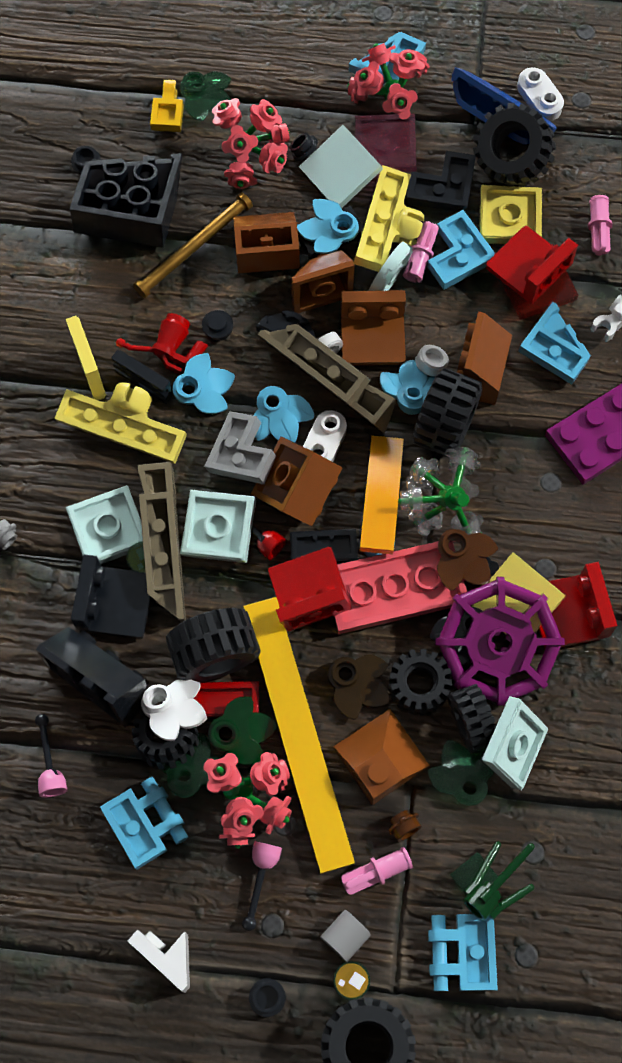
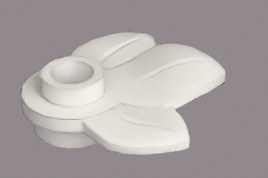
M178 679L167 687L164 685H153L146 689L141 700V707L145 715L150 717V728L156 736L166 741H174L178 736L180 727L184 729L195 728L206 721L207 715L204 708L193 699L200 690L201 684L199 682ZM163 702L162 704L155 706L156 703Z

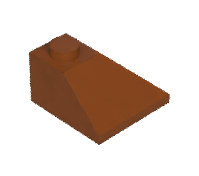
M342 250L320 254L316 258L311 259L292 277L293 312L301 313L341 301L342 291H353L355 267L353 260Z
M391 709L333 746L372 805L430 766Z

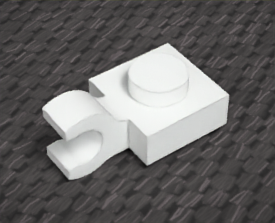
M619 295L610 306L609 310L612 314L600 315L592 324L591 331L593 332L600 326L608 329L604 337L606 342L610 341L614 337L616 330L618 331L622 327V295Z

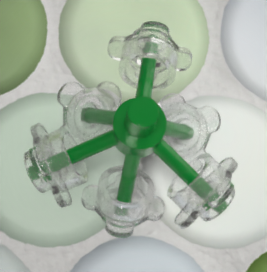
M466 447L447 449L445 455L449 457L447 467L453 472L452 480L447 485L439 481V461L436 458L425 460L423 457H419L416 459L410 469V476L406 481L407 491H400L398 503L401 505L402 511H408L409 521H413L418 533L422 536H427L430 530H439L442 527V511L447 508L455 510L457 514L451 520L452 529H460L468 535L482 533L480 525L484 522L483 517L475 515L470 511L463 512L469 500L479 494L478 485L471 484L465 477L472 475L474 469L480 468L481 463L477 461L478 455ZM435 486L440 490L438 495L422 496L421 488L428 490Z

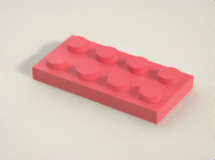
M439 541L394 551L393 555L381 554L338 564L352 607L351 610L334 615L338 635L451 608L454 602L452 598L456 594L466 593L467 589L463 579L453 591L447 589L441 582L437 572V565L442 557L438 550ZM450 542L448 544L449 549L456 552L453 542Z

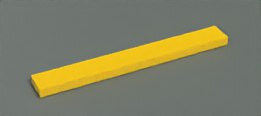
M277 597L245 605L244 609L249 614L261 650L258 656L318 868L320 874L353 865L355 862L287 631L280 623L276 609L280 608Z

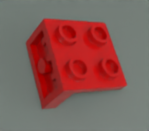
M523 226L486 263V269L532 305L573 264L578 244L568 238L561 246L557 244L553 246L530 227Z
M331 547L314 551L268 569L280 607L276 609L280 623L288 632L352 609Z
M599 562L585 564L580 575L549 581L566 595L552 612L562 638H565V645H561V647L608 638L612 635L618 625ZM541 625L538 629L540 637L545 638L546 634Z

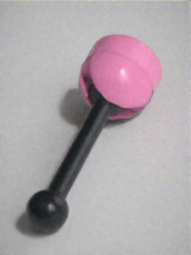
M39 714L35 718V723L40 727L46 770L38 778L39 796L43 798L56 797L67 792L66 779L59 770L53 769L47 733L49 718L46 714Z
M254 841L252 859L259 870L248 915L242 921V926L247 931H252L256 927L254 917L265 872L267 869L274 867L279 861L282 851L281 847Z

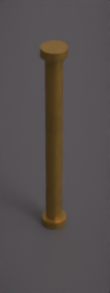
M242 192L238 194L236 201L146 278L142 281L137 280L133 286L138 294L143 298H147L153 287L231 222L233 217L238 216L243 210L248 211L251 209L253 204L249 197Z

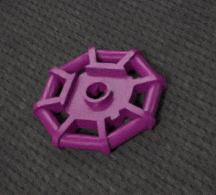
M496 577L495 581L461 595L456 594L452 598L454 600L439 638H436V645H439L447 662L446 664L451 670V676L454 681L452 685L457 690L477 684L486 699L495 702L497 706H505L509 696L517 698L539 688L545 689L548 686V677L561 645H565V638H562L547 604L548 597L544 593L539 595L506 581L504 577ZM496 595V606L477 613L470 606ZM505 595L530 606L523 613L506 607ZM465 611L472 618L464 638H454ZM535 613H537L546 634L545 638H537L536 633L532 629L530 618ZM501 632H505V639L510 644L508 648L501 647L500 651H496L492 638L494 635L499 636ZM538 645H547L535 671L530 666L536 648ZM454 646H465L472 665L466 671L462 667ZM479 670L495 676L496 688L472 677ZM524 670L530 676V678L505 688V678L511 676V674Z

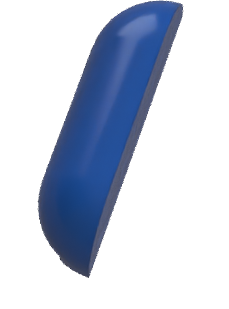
M455 67L451 82H453L456 102L463 109L485 123L487 119L484 116L488 112L492 115L497 113L496 107L502 105L504 109H507L508 103H515L518 107L522 104L478 76ZM543 117V119L549 124L550 129L554 133L557 127L548 119ZM518 130L507 135L516 142L522 144L530 143V136L527 131Z

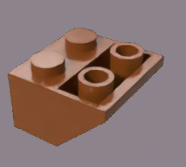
M294 212L233 217L238 273L300 268L298 231Z
M478 311L476 323L469 322L457 373L482 382V393L479 401L495 405L512 334L486 313Z

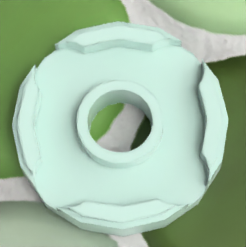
M404 241L401 242L379 270L369 291H389L396 282L397 275L401 269L407 265L413 253V248Z

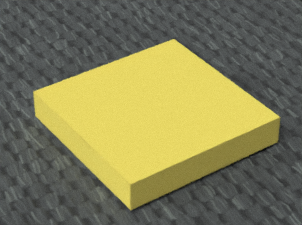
M481 185L479 232L488 244H506L523 226L530 227L542 237V188Z
M77 316L67 318L66 322L92 396L98 401L105 399V390L80 319Z
M514 552L490 579V582L496 580V577H504L506 581L539 595L544 593L548 597L547 604L551 613L566 597V595ZM496 595L472 606L482 611L496 606ZM505 595L506 607L523 613L530 606ZM537 613L530 618L534 633L541 626Z

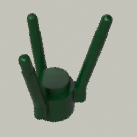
M499 841L494 843L472 883L464 890L467 896L463 899V902L477 918L485 921L490 917L494 920L504 909L534 890V885L529 884L500 903L498 902L502 897L498 889L534 850L535 845L533 843H529L492 884L485 881L481 885L501 847Z

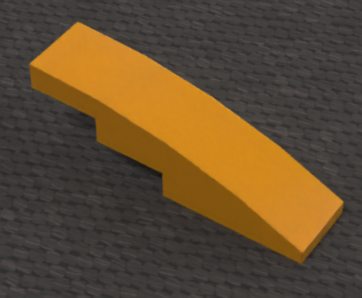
M371 437L360 542L361 552L393 555L404 442L402 438Z

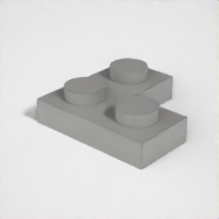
M229 411L204 466L209 473L265 484L277 456L271 449L251 446L261 425L257 416Z

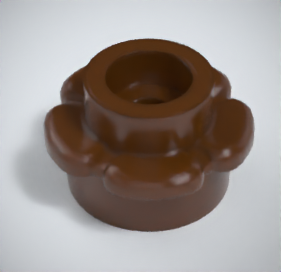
M408 810L398 813L390 820L392 826L389 829V834L394 835L398 842L410 838L422 828L417 819L419 814H410Z

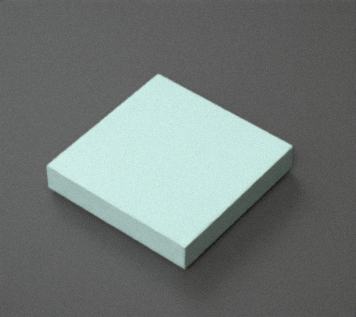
M344 125L337 129L299 166L328 200L338 203L341 208L383 170L382 166Z
M128 485L66 507L82 555L97 556L100 564L125 556L133 546L143 543L141 519Z
M190 490L180 554L186 557L247 563L256 498L246 495Z
M509 696L482 761L511 788L522 791L548 728L521 699Z

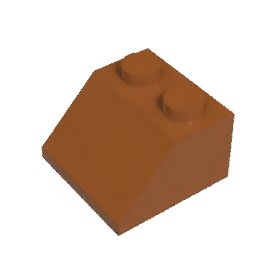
M280 436L273 450L277 457L265 484L256 483L251 495L313 526L316 518L322 512L323 505L331 489L338 481L342 467Z

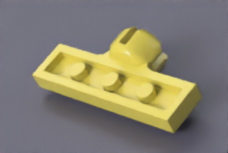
M382 165L383 170L378 176L353 262L356 265L379 272L388 259L393 242L400 244L404 241L410 247L417 243L415 238H418L423 227L421 221L424 222V214L421 211L404 205V198L411 174Z
M119 383L116 385L111 399L107 402H101L66 389L54 418L57 422L176 464L187 433L147 417V412L152 402V398L147 391L138 386L132 389L129 383Z

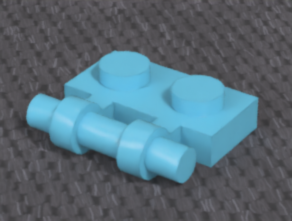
M150 777L141 783L147 795L139 800L130 788L100 806L136 870L167 851L160 838L170 834L176 845L188 838L187 833L182 827L184 825L183 819L180 814L174 813L167 801V792L164 787L158 786L154 777ZM151 807H155L163 821L153 827L145 813Z
M457 914V929H446V915H431L432 930H428V942H432L433 964H429L430 976H433L434 991H449L448 976H459V991H497L494 920L488 917L485 921H482L474 914ZM447 942H457L458 964H447Z

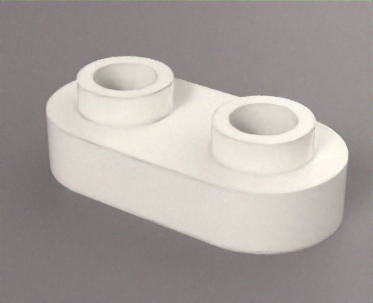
M527 68L523 70L519 75L517 90L530 109L536 110L549 121L557 119L561 115L564 105L562 95L541 69Z
M332 410L319 414L303 447L311 451L320 449L324 452L321 456L333 462L346 435L347 423L343 415ZM333 422L336 426L334 428H327L325 424Z

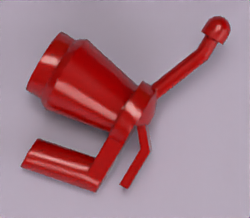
M168 313L166 318L161 321L157 342L152 347L130 345L122 338L117 339L115 342L116 346L121 349L124 347L132 351L152 352L162 360L166 369L179 375L182 368L168 361L186 367L189 359L203 354L208 348L206 343L197 341L186 356L176 353L189 334L190 322L175 313Z

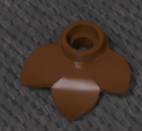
M460 529L445 531L438 542V550L442 557L437 565L438 576L443 585L450 591H453L459 586L462 579L478 586L490 583L491 573L486 558L498 550V546L493 539L483 533L468 535ZM453 541L458 542L461 549L454 552L449 549L448 544Z

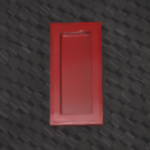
M259 681L200 683V690L193 698L204 708L207 719H216L223 716L225 708L230 701L244 696L252 697L253 712H259Z

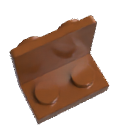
M405 290L342 291L341 334L343 341L342 358L352 366L402 365L405 363Z

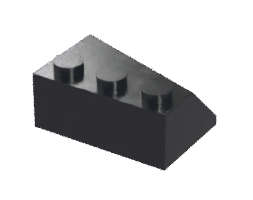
M182 153L171 154V158L155 160L154 156H143V161L125 162L123 158L85 161L70 206L73 232L164 248L177 202Z
M67 627L36 648V651L49 669L126 728L142 709L141 700L144 692L148 689L147 685L149 682L137 671H132L124 666L123 662L111 651L106 650L104 652L95 645L97 642L85 631L80 630L77 633L70 627Z

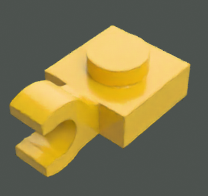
M164 80L162 98H153L150 120L151 130L181 132L184 104L182 99H177L178 90L176 89L175 80Z

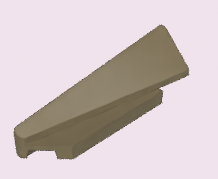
M298 324L287 325L286 329L272 332L261 330L258 335L300 369L384 433L386 431L396 399L369 385L368 383L371 380Z
M171 462L138 465V472L144 494H139L147 594L180 622L186 620L174 469Z

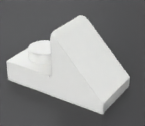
M137 930L128 942L177 988L186 993L190 988L188 934L184 932L164 954L161 950L166 945L149 930L144 935Z

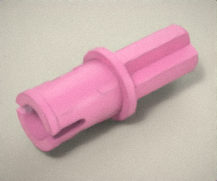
M595 195L589 200L591 220L588 222V229L591 231L592 251L595 252V255L601 256L610 252V229L613 223L609 219V198L605 195Z
M429 221L423 223L421 233L416 241L417 243L411 246L413 253L403 273V277L406 280L414 283L416 281L418 283L422 282L428 260L433 258L434 255L432 247L439 230L438 225Z
M402 847L400 850L377 860L372 857L370 858V863L343 874L341 877L342 884L346 892L352 895L379 882L381 885H384L386 879L405 870L412 869L413 864L405 847Z

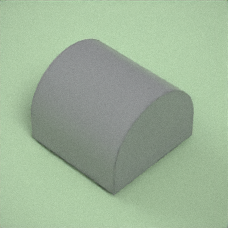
M344 910L320 938L347 963L368 940L371 934L351 913Z

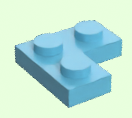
M464 210L437 223L439 227L438 233L450 249L428 260L427 267L443 290L485 268L486 263L495 255V252Z

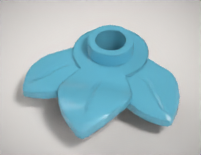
M314 199L313 210L315 217L297 225L298 233L305 240L315 242L314 252L320 254L336 251L342 242L353 240L359 231L358 221L351 213L342 211L338 203L326 199ZM346 227L347 230H339V228Z
M199 354L189 359L184 374L179 375L175 379L173 394L179 402L187 405L194 404L202 413H221L228 408L222 395L232 386L235 375L224 369L211 368L209 354ZM191 385L195 390L191 394H186L183 392V388Z
M408 360L401 365L399 373L382 372L380 374V385L384 393L397 399V403L404 413L415 415L420 413L435 377H427L426 374L419 370L415 360Z
M277 386L265 387L257 396L258 410L253 415L257 416L261 422L255 438L257 441H260L272 434L277 440L281 436L295 443L298 436V422L314 419L313 409L299 395H287L283 389ZM270 396L278 398L279 403L276 407H269L266 401Z

